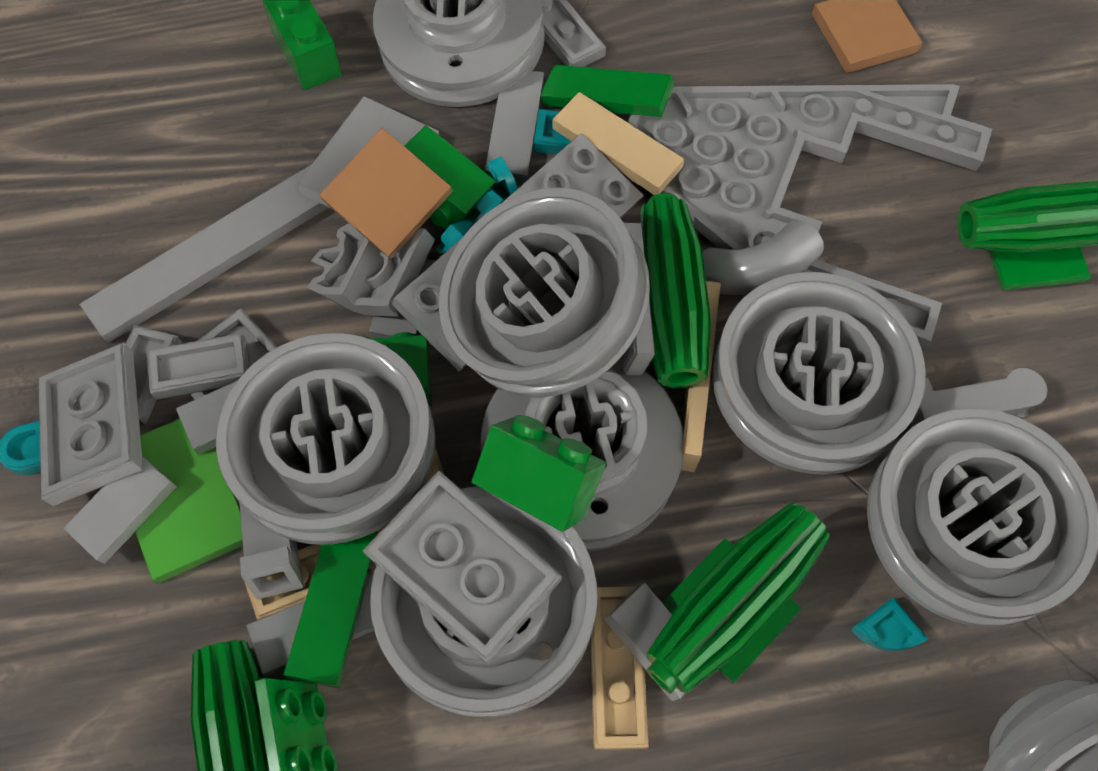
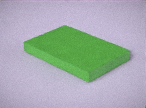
M181 419L140 435L142 456L178 486L135 531L152 580L159 584L242 547L240 505L221 473L216 447L198 455L190 443Z

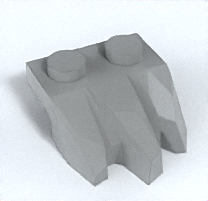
M349 223L338 229L336 236L340 241L337 247L320 249L311 260L312 263L324 269L322 275L313 278L306 288L351 311L363 315L399 317L400 312L392 305V302L401 291L417 278L435 239L425 228H419L390 260Z

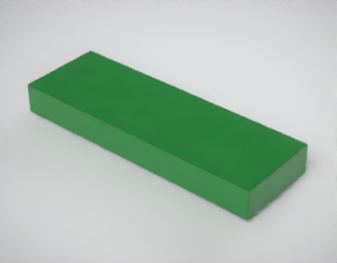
M554 65L540 96L544 106L564 108L580 92L612 113L662 117L674 87L672 74Z
M378 531L344 543L321 545L285 668L284 676L287 678L339 689L373 564L364 554L363 550L379 534Z

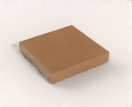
M827 0L815 4L812 11V16L846 74L919 53L923 44L896 0Z
M381 128L319 194V197L391 260L453 191L450 185L386 130Z

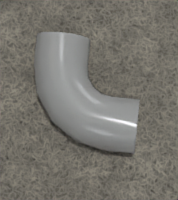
M800 220L791 221L774 237L756 246L740 250L711 247L704 250L702 253L706 281L721 283V295H747L758 286L774 278L803 272L822 255L824 245L820 234L813 226Z

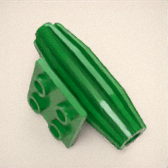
M1098 181L1015 188L967 201L960 206V212L957 215L959 240L968 249L988 250L1001 290L1081 283L1090 280L1091 275L1081 247L1098 245Z
M659 193L652 196L647 204L644 203L642 205L639 221L642 227L644 256L649 272V304L655 353L649 365L655 368L658 382L662 386L687 388L688 386H695L700 382H704L708 377L711 315L703 253L685 200L682 198L678 199L677 196L671 193Z
M792 502L740 538L735 545L724 538L662 602L672 616L646 653L648 660L652 663L647 668L651 678L670 694L676 688L682 693L687 694L717 670L734 684L802 609L791 597L798 590L829 541L830 535L826 531V526L823 522H820L813 512L808 511L806 507Z
M246 640L218 642L213 645L204 646L192 653L190 722L197 771H337L336 757L332 748L327 743L324 721L327 717L326 703L322 694L317 689V684L269 678L260 679Z

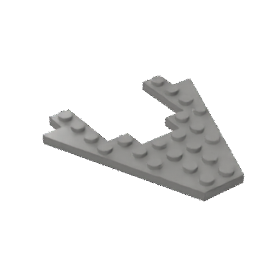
M955 84L677 86L672 89L662 117L631 114L627 122L684 158L683 168L661 193H671L677 196L678 199L682 198L685 200L687 205L694 206L695 229L716 247L730 250L745 249L768 241L787 224L795 220L807 222L819 233L822 221L780 207L801 150L842 164L853 133L857 132L977 172L984 160L992 132L991 128L951 116L960 87ZM816 260L803 271L835 274L868 286L885 297L901 312L912 327L921 348L926 349L931 342L942 306L941 302Z

